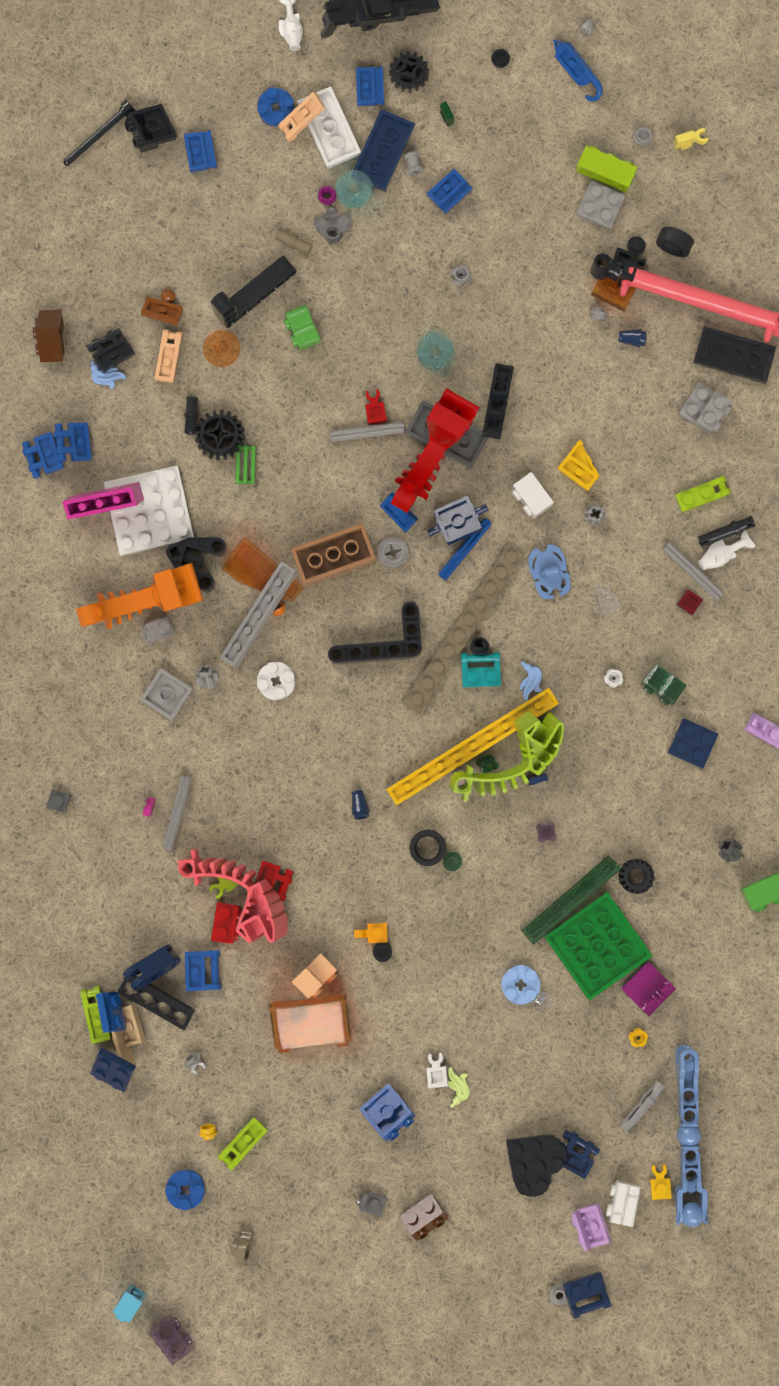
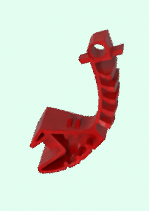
M445 389L439 402L435 403L426 420L429 431L428 444L425 445L422 454L416 456L417 462L409 464L408 467L412 470H404L401 474L403 477L395 479V482L400 487L392 499V505L408 513L417 496L425 500L428 499L429 495L426 490L430 492L433 487L428 479L435 482L437 477L433 471L439 472L441 467L438 463L440 460H444L445 451L458 442L470 429L480 408L479 406L450 389Z

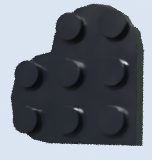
M553 1134L506 1140L512 1177L519 1194L528 1197H537L544 1194L552 1183V1174L558 1173L565 1166L568 1159V1150L565 1143H562Z

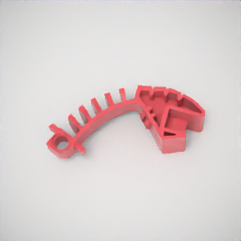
M198 849L190 850L191 858H184L178 861L179 873L183 877H194V886L202 883V876H211L232 880L247 889L248 895L237 924L236 932L248 943L264 935L268 942L272 943L287 935L288 921L286 912H284V904L276 891H272L273 887L267 879L256 884L251 881L257 874L255 870H250L245 876H242L247 866L243 864L235 867L237 863L235 860L226 862V858L216 859L215 857L201 861ZM188 863L192 865V872L188 869Z

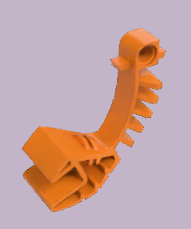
M193 563L153 574V584L149 588L144 587L143 590L136 591L134 588L131 589L132 593L126 595L121 590L119 591V597H115L113 592H108V600L105 599L102 593H97L98 602L76 609L81 627L104 621L108 630L112 628V618H115L116 624L119 625L122 624V615H126L127 620H131V613L138 611V615L143 614V609L149 608L151 610L154 609L153 606H159L166 612L203 601V596Z

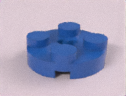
M270 87L259 97L257 110L264 123L270 126H278L294 110V101L285 90ZM278 103L281 109L272 111V105Z
M185 1169L175 1172L167 1181L165 1188L168 1201L175 1208L184 1211L196 1207L202 1201L205 1193L202 1177L193 1170ZM181 1185H189L190 1194H182Z

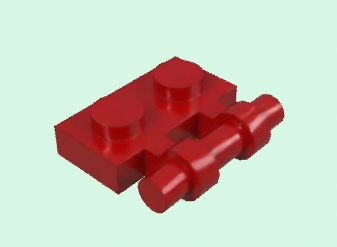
M262 860L254 883L256 884L267 879L274 888L276 880L282 881L279 891L276 893L282 902L285 901L287 897L285 894L289 884L291 885L293 881L291 878L294 871L286 869L284 876L280 875L281 866Z

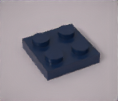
M683 718L667 753L703 769L719 734Z
M101 1048L90 1074L96 1079L111 1085L114 1089L125 1092L136 1065Z

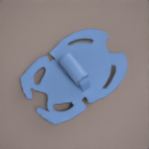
M552 544L547 545L546 551L543 552L535 548L529 555L528 565L533 579L536 580L538 578L539 580L535 582V587L540 597L553 599L554 596L549 595L553 589L562 591L559 594L560 596L570 591V577L568 572L563 574V571H567L565 557L560 548ZM552 552H556L561 557L562 561H560V559ZM535 556H536L537 559H536V561H535V565H534V569H533L532 564H533V560H534V558H535ZM565 578L566 585L561 588L562 580ZM540 585L548 589V592H543Z

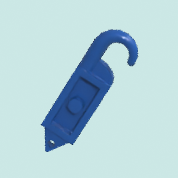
M553 40L556 59L576 84L584 86L591 82L595 87L596 95L594 97L585 95V98L591 102L599 100L602 96L603 88L589 65L570 42L565 43Z

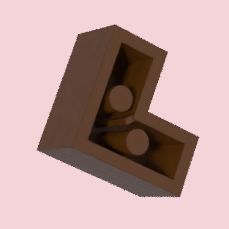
M62 309L39 310L38 318H35L33 338L37 339L35 351L36 355L40 357V362H63L65 349L62 336L64 330Z

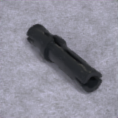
M752 516L739 521L734 520L731 521V524L699 535L697 538L700 546L704 547L729 536L740 535V532L754 528L755 522Z

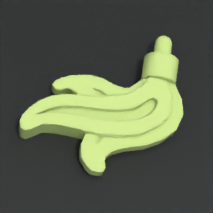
M449 1067L448 1077L451 1081L448 1080V1086L456 1091V1096L450 1105L453 1108L469 1097L470 1090L465 1080L468 1075L463 1073L458 1077L454 1074L452 1067Z

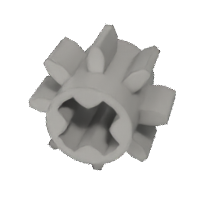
M599 503L595 507L589 504V511L584 510L583 512L584 515H587L584 522L589 521L591 523L590 527L596 523L600 527L602 525L600 520H606L607 518L603 515L606 509H601ZM593 512L599 514L597 519L596 517H591Z
M209 665L200 667L198 673H195L197 686L202 685L204 689L215 687L216 682L219 681L217 669L212 670V667Z

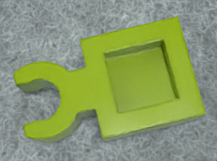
M217 877L220 883L213 884L209 890L212 891L214 888H218L220 891L216 896L218 899L222 897L225 889L231 892L239 884L229 879Z

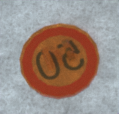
M215 331L207 336L204 341V356L214 366H229L237 360L240 354L239 341L234 334L228 331Z

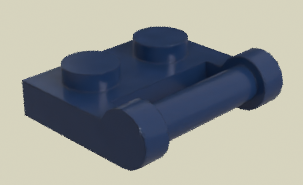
M599 1271L562 1283L573 1319L580 1318L582 1314L603 1307L604 1309L611 1307L602 1274ZM598 1294L601 1300L580 1307L576 1306V1302Z

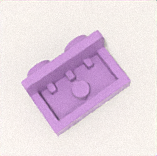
M599 1203L580 1207L572 1213V1223L577 1229L578 1241L584 1251H589L592 1247L609 1244L612 1241Z

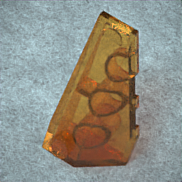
M244 537L232 551L222 570L235 581L262 591L278 567V564ZM294 579L282 599L293 603L304 587Z

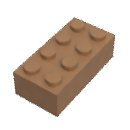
M363 523L291 548L304 588L376 563V558Z

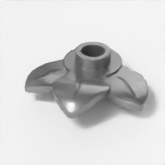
M330 207L326 211L324 219H314L315 229L324 235L327 242L337 243L341 240L342 234L350 229L351 215L347 214L340 217L338 212L333 207ZM335 232L337 235L335 237H331L330 233Z

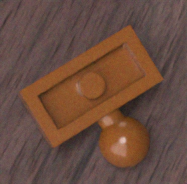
M165 289L161 293V300L151 297L146 298L141 310V316L177 326L183 313V307L172 304L175 301L176 295L173 290Z

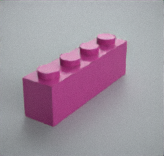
M140 482L73 495L62 501L69 520L137 506L144 501Z

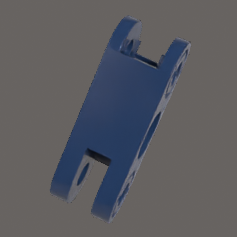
M170 944L158 949L124 971L123 977L126 980H130L142 973L130 985L134 991L141 989L180 964L181 958L179 956L172 958L169 954L172 950Z

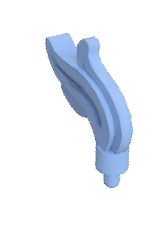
M91 361L90 368L94 383L109 385L110 389H114L115 380L126 379L123 373L115 372L118 371L117 368H111L102 373L94 361Z
M522 661L521 665L528 672V677L522 681L520 690L525 687L523 698L528 700V695L532 690L535 692L542 691L539 688L542 674L539 668Z

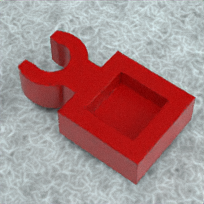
M376 390L374 398L369 396V391H366V399L370 402V404H365L368 425L387 422L384 402H378L380 399L379 390Z

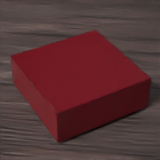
M687 589L677 603V606L692 616L703 599Z

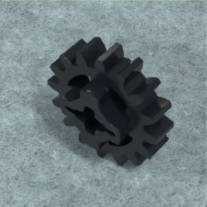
M407 51L405 56L401 52L400 58L394 57V63H390L391 70H389V76H392L391 83L396 82L395 88L401 87V92L408 89V92L411 93L413 88L419 91L418 86L424 87V81H428V62H423V56L418 58L417 52L410 55V52Z

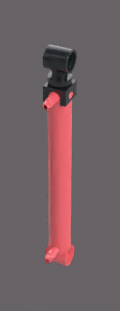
M603 253L596 255L590 268V273L595 279L609 278L613 281L618 279L617 286L621 287L620 296L622 297L626 296L628 289L632 286L766 329L764 335V342L766 343L770 342L772 335L779 337V312L776 313L637 268L638 264L625 260L622 267V263L612 261L609 255Z

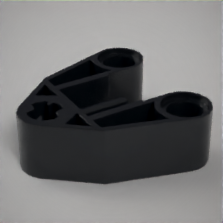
M189 537L170 545L167 548L166 554L174 568L184 566V563H193L194 566L202 568L205 557L190 553L188 550L222 557L227 552V546L225 541L219 537ZM216 543H221L223 548L217 552L213 550V546ZM175 550H178L180 553L179 556L176 555L177 558H174L171 554ZM194 568L200 590L204 593L213 591L215 588L213 577ZM204 579L211 580V584L207 588L201 586Z

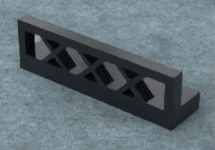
M138 976L130 980L123 978L124 981L118 989L119 994L185 1031L196 1009L150 983L141 988L143 991L137 990V993L128 994L123 989L127 982L131 984ZM145 992L153 996L154 1002L145 1004L142 1002L141 994ZM164 1002L169 1005L171 1012L165 1014L159 1012L157 1003ZM181 1012L188 1016L183 1025L176 1021L174 1013Z

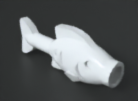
M279 0L281 4L286 6L287 13L285 20H279V32L289 45V49L297 51L301 48L303 28L299 13L294 15L293 4L296 0Z
M744 531L740 540L732 545H725L724 540L713 543L702 559L698 560V564L703 571L724 566L729 560L736 558L735 551L742 547L755 548V544L749 538L748 533Z

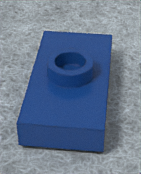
M392 492L385 498L380 507L406 533L418 521V518L411 510L406 513L392 505L391 502L395 495Z

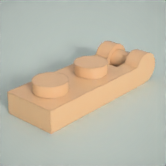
M312 92L279 123L278 127L285 133L286 140L291 142L326 107L318 94Z
M167 329L163 330L155 381L174 383L183 332L177 331L173 333ZM175 340L174 344H169L168 341Z

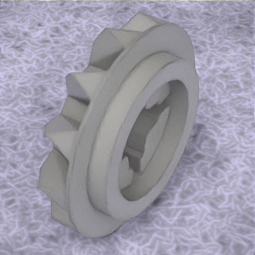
M395 537L385 539L378 548V557L382 564L389 568H398L404 564L408 557V548L405 542ZM390 545H392L395 551H399L396 554V560H394L392 555H386L390 552Z

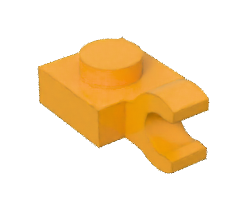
M387 923L367 924V929L354 930V938L368 937V943H387Z

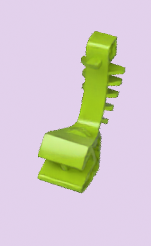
M527 711L514 721L520 742L521 755L523 756L521 764L498 773H473L474 768L467 764L466 772L458 771L451 776L449 788L453 793H462L461 799L464 802L468 801L472 785L477 793L485 796V789L489 794L496 795L494 782L502 793H507L504 780H507L513 789L518 788L515 781L517 776H519L524 784L529 783L524 775L525 772L530 770L539 776L546 769L545 766H548L554 760V757L557 756L563 739L564 724L551 712L547 713L541 723L530 711ZM465 779L463 785H457L459 780Z

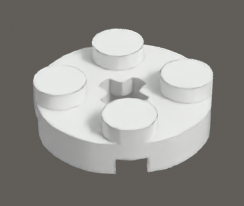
M270 662L259 671L257 686L264 697L274 701L282 700L293 692L295 676L291 668L286 664ZM277 675L280 676L281 684L273 686V682L270 679L276 678Z

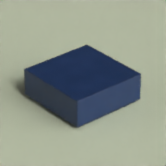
M543 773L539 776L527 778L529 781L527 784L531 786L547 781V774Z

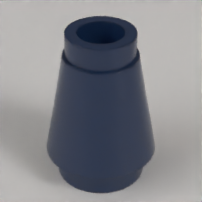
M642 329L620 331L618 342L640 348V346H645L647 331H642Z
M363 790L353 791L352 815L354 819L368 818L370 809Z

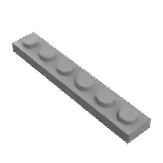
M283 561L280 562L221 654L220 658L232 667L238 668L295 579L298 571Z

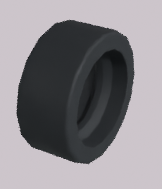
M663 227L656 244L661 250L673 256L687 257L694 244V239L678 228Z
M429 829L421 830L415 834L409 847L414 861L423 866L437 864L442 860L446 852V844L443 837L438 832ZM423 837H433L439 844V852L432 859H423L417 853V843Z

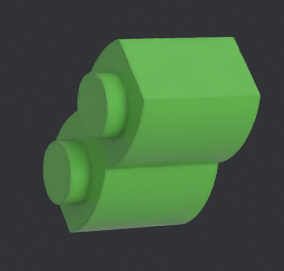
M306 305L285 313L286 319L283 321L286 329H291L293 336L290 338L294 347L298 346L301 351L321 343Z

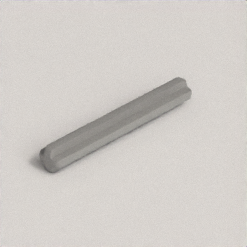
M403 422L349 428L331 431L330 437L332 442L403 433L405 427Z
M669 542L663 550L715 600H718L724 594L674 544Z
M181 777L162 846L165 850L172 851L174 848L192 781L191 777Z

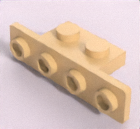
M136 1004L122 1007L126 1030L111 1033L118 1056L135 1065L130 1046L146 1042Z

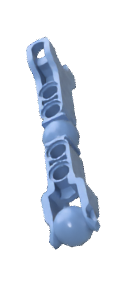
M683 1044L675 1050L678 1115L681 1119L679 1121L680 1127L677 1130V1139L681 1149L680 1185L675 1188V1221L677 1225L683 1223L685 1226L693 1228L699 1226L702 1222L706 1225L708 1223V1194L701 1184L700 1154L697 1150L700 1149L698 1144L702 1137L701 1130L698 1127L699 1123L697 1122L699 1119V1057L695 1050ZM689 1054V1058L684 1060V1057ZM686 1091H692L693 1093L692 1098L689 1100H684L683 1098ZM693 1111V1117L685 1120V1112ZM694 1151L695 1154L692 1159L685 1158L686 1152ZM688 1171H695L694 1178L686 1179ZM687 1191L689 1193L694 1191L700 1192V1205L694 1202L683 1205V1193Z

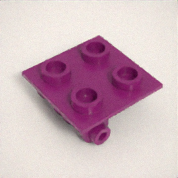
M649 961L621 988L648 1016L676 990L673 984Z

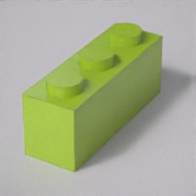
M586 145L577 164L576 172L627 193L638 167L630 161L617 159V156L614 154H606L595 146L589 147Z

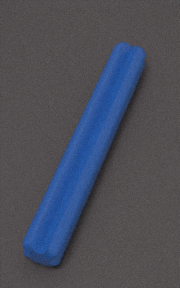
M487 518L482 519L480 524L483 531L469 536L439 572L440 578L446 581L489 529L492 524Z

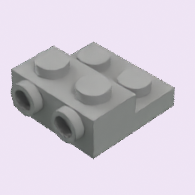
M698 383L678 415L710 435L712 431L717 432L722 424L719 420L723 415L727 416L732 409V406H730L732 400L718 391L714 392L703 384Z

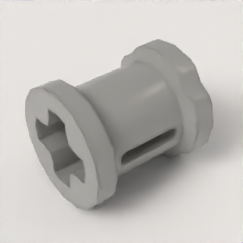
M418 151L409 152L403 157L408 166L407 173L409 176L418 175L424 171L419 161L420 154Z

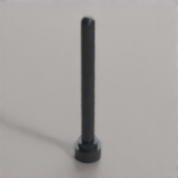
M127 100L120 104V111L67 156L63 161L64 165L69 166L123 117H127L128 113L136 111Z

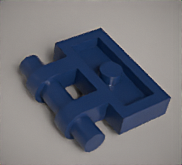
M565 1130L562 1137L568 1140L566 1145L568 1159L564 1168L586 1179L594 1164V1161L589 1159L588 1156L590 1152L597 1156L600 1148L594 1146L593 1142H587L578 1137L579 1134ZM574 1144L584 1149L582 1154L572 1149Z

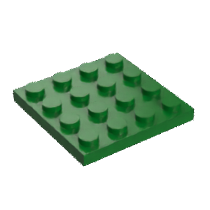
M608 892L544 936L589 1001L652 957L648 948Z

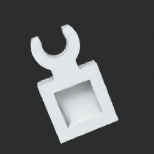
M439 1053L438 1061H433L432 1054H429L428 1060L432 1064V1068H427L428 1088L448 1087L447 1067H441L444 1060L443 1054Z

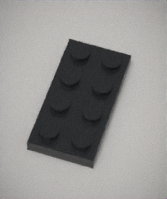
M704 326L693 363L766 384L777 347Z

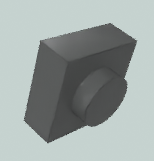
M51 790L46 808L66 813L71 795Z

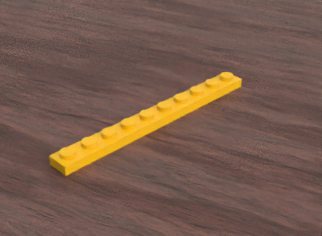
M547 688L386 789L396 806L514 733L516 731L514 721L527 711H530L538 718L557 706L559 702L550 688Z

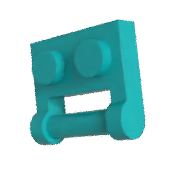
M500 652L484 655L461 653L462 688L501 687ZM467 662H494V667L468 668Z

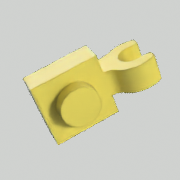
M701 128L696 132L690 131L675 136L673 142L675 149H688L694 142L700 145L706 144L709 140L708 137L704 139L700 137L701 134L705 133V128Z

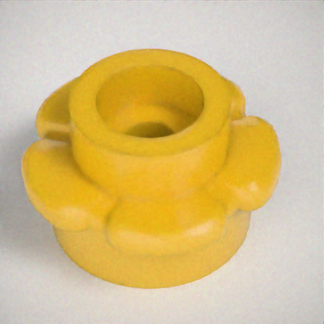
M636 1028L633 1032H630L629 1040L632 1046L643 1047L646 1045L648 1035L645 1031H642L641 1028Z
M205 1124L200 1126V1133L198 1134L204 1140H211L215 1138L218 1131L214 1124Z

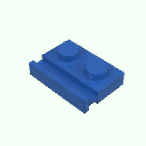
M383 67L356 68L357 106L384 105Z
M211 131L184 134L190 173L217 168Z
M453 169L427 192V197L446 215L472 191L473 187Z
M119 991L96 994L103 1033L126 1030Z

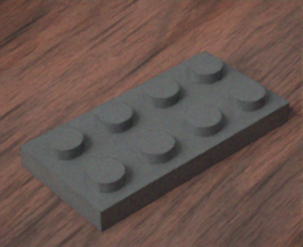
M422 400L405 435L424 445L428 444L429 431L426 420L434 405ZM471 425L465 435L449 447L444 455L472 469L489 437L482 436L483 431Z

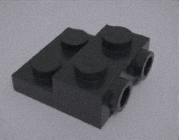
M162 104L133 111L127 115L125 128L127 132L132 133L133 145L136 149L139 148L141 153L157 149L159 144L170 142L177 138V134Z

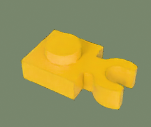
M662 1164L663 1169L661 1172H656L655 1165L651 1167L652 1173L655 1175V1179H650L652 1200L672 1199L670 1178H664V1175L667 1173L665 1164Z

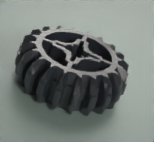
M222 409L220 410V415H217L216 410H213V416L211 417L209 413H206V420L200 418L202 425L196 424V428L200 431L194 432L195 436H198L195 442L200 443L197 446L198 449H204L202 452L204 456L209 453V459H213L214 455H216L217 461H220V456L227 460V454H230L233 458L234 454L232 451L239 453L240 449L237 445L243 447L244 443L240 440L246 439V436L241 434L245 432V428L241 427L242 421H237L238 417L236 415L231 417L230 411L224 415ZM217 422V426L214 429H208L211 424ZM224 422L232 425L235 433L225 430ZM221 429L224 437L222 436V438L218 440L216 434H218V432H220ZM205 437L215 440L216 449L210 447L205 442ZM234 439L228 447L223 448V444L226 441Z

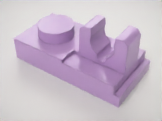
M753 713L744 730L778 749L779 726Z

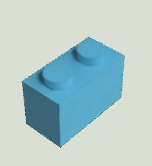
M130 1284L113 1310V1313L116 1314L115 1317L121 1322L127 1321L130 1323L147 1294Z

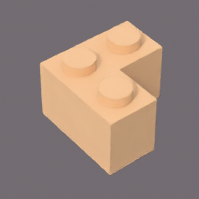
M320 953L292 983L308 999L311 996L315 999L323 990L321 986L326 981L330 983L337 976L335 972L338 969Z

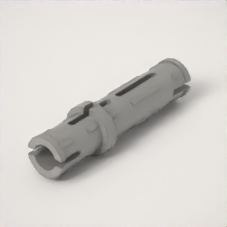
M656 1080L650 1089L641 1095L640 1101L619 1126L629 1133L650 1106L655 1105V1100L666 1088Z

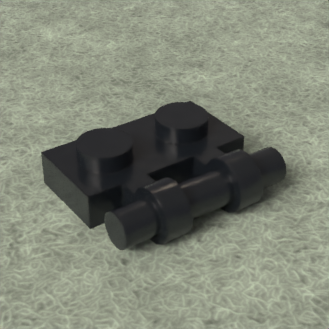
M119 328L106 332L107 335L99 339L95 338L92 340V343L86 346L89 353L94 350L98 351L92 357L102 373L135 355L125 337L118 341L117 337L122 335ZM110 341L113 343L104 349L102 347L104 344Z

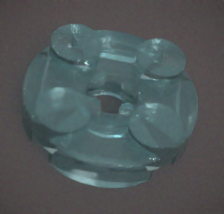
M350 170L343 173L337 180L338 200L348 208H360L366 205L373 196L374 184L363 171ZM357 184L359 193L355 192L354 194H352V189L350 188V186H355Z
M430 332L419 341L416 350L417 358L420 364L427 370L438 371L446 368L451 364L454 357L453 343L443 334ZM438 348L440 355L432 356L430 350Z

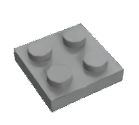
M591 180L576 216L610 230L625 195Z
M161 668L140 701L173 721L194 689Z

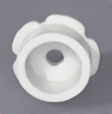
M614 669L608 670L607 675L604 677L605 683L609 684L612 688L623 683L622 672Z

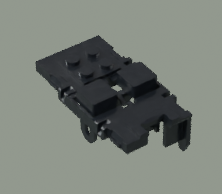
M329 0V2L324 4L326 11L322 16L325 27L321 32V39L332 36L337 26L349 23L350 28L361 27L362 31H369L377 28L379 24L404 21L407 16L437 12L440 6L438 0Z

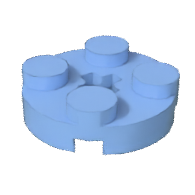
M513 966L502 977V992L508 1000L515 1004H527L538 995L540 979L536 972L528 966ZM519 979H523V983L527 984L526 987L519 991L515 983H518Z

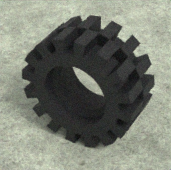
M642 859L627 861L619 870L620 884L630 893L641 894L648 891L652 887L653 881H655L653 867ZM633 869H640L644 874V879L639 884H634L630 881L629 874Z

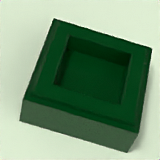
M445 101L440 104V114L446 126L449 127L454 124V116Z

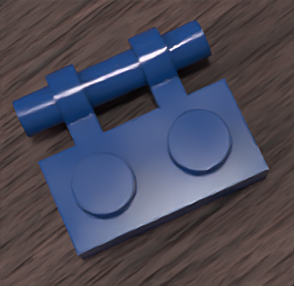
M61 423L55 424L54 438L57 441L56 455H58L59 462L67 461L66 454L71 455V462L92 460L87 423H68V430H63ZM64 438H69L70 447H65Z
M52 432L33 438L35 446L31 447L29 441L22 443L24 449L22 452L24 457L27 458L28 470L32 473L34 479L41 477L39 470L44 468L46 475L64 469L63 463L59 462L58 455H56L57 445ZM35 453H38L41 459L37 463L34 458Z

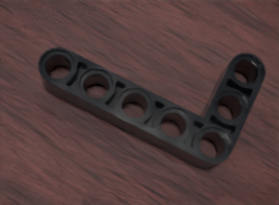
M285 256L280 257L232 297L229 298L223 291L214 296L211 300L214 314L226 328L231 327L232 323L235 324L247 314L246 311H251L261 300L263 301L288 281L290 276H294L297 270Z
M406 602L402 607L404 640L336 645L328 651L329 660L333 664L341 665L415 659L419 657L422 651L418 606L414 602ZM412 607L416 612L413 616H408L405 614V609ZM407 627H416V634L409 635L406 632ZM410 645L418 647L419 650L416 654L409 653L408 647ZM392 646H396L400 650L395 656L389 653V648ZM372 648H378L380 655L373 657L369 652ZM358 649L361 651V656L353 658L350 655L351 651ZM334 651L342 653V657L339 660H334L331 657Z

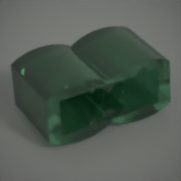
M657 664L653 665L641 683L644 686L642 689L650 695L656 694L660 697L658 700L666 706L669 704L673 706L687 686Z

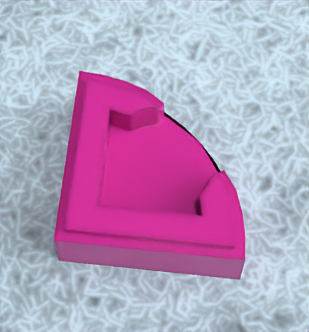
M147 798V803L142 813L144 816L152 817L156 798Z

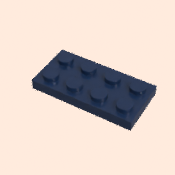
M381 109L351 174V178L386 192L414 130L415 123Z

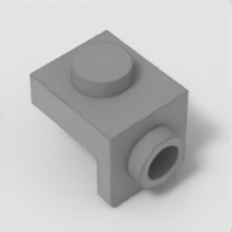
M168 616L149 622L142 628V636L149 646L153 645L156 641L175 634Z

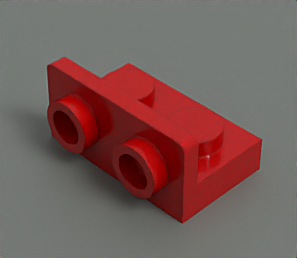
M217 902L211 941L232 945L235 941H238L239 934L236 932V928L243 911L240 910L239 905Z

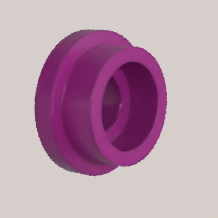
M330 186L322 187L318 192V200L323 205H331L336 200V191ZM330 194L331 197L329 199H325L324 195Z

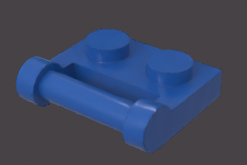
M220 950L185 952L186 991L221 990L218 960ZM205 957H211L212 984H206Z

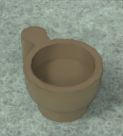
M243 1229L240 1240L234 1239L230 1254L234 1255L238 1260L246 1262L250 1255L254 1231Z

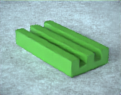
M237 446L240 452H236L235 483L255 484L256 446ZM241 451H244L243 480H240ZM248 451H252L251 480H247Z

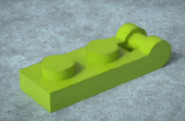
M725 476L675 494L681 513L730 495V488H727L725 484ZM718 485L720 492L715 493L713 487Z
M95 986L91 990H80L91 1044L112 1039L110 1033H103L96 999V994L102 993L100 986ZM95 997L96 1002L90 1004L89 998Z
M253 1117L217 1158L220 1161L223 1160L228 1165L227 1168L232 1171L264 1136L268 1129L258 1119ZM230 1151L236 1155L234 1159L228 1155Z

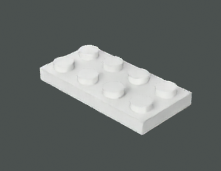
M331 86L316 92L326 109L307 125L327 169L361 154V150ZM307 97L298 100L297 104H301Z

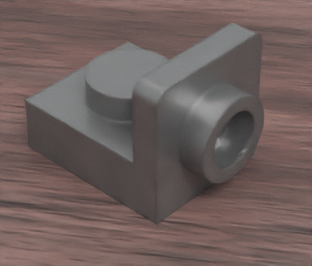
M365 1190L364 1194H359L356 1205H359L358 1211H364L381 1217L387 1197Z

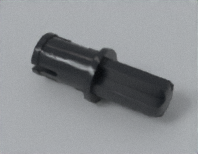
M187 397L186 413H184V433L195 435L196 421L199 417L197 414L198 398Z

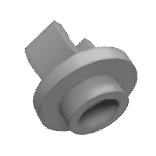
M191 1053L185 1059V1068L191 1069L195 1075L198 1074L195 1069L197 1065L206 1068L199 1053Z

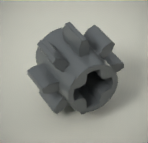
M734 838L726 839L721 842L719 846L721 851L718 855L727 863L730 861L735 862L740 859L742 855L740 850L743 846Z

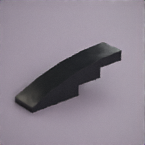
M495 363L482 432L484 437L501 439L514 366Z

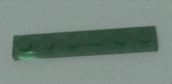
M608 855L522 929L521 932L534 945L621 870V867Z

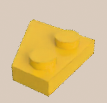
M580 439L557 468L558 471L587 492L599 477Z

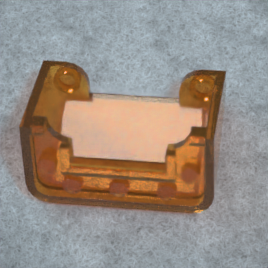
M348 994L269 1003L274 1049L279 1050V1053L290 1052V1048L337 1043V1047L348 1046V1042L352 1041Z

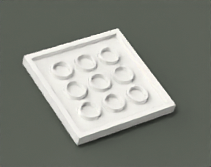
M178 465L104 482L105 489L140 482L144 501L137 506L110 511L120 556L172 545L186 538L194 537Z

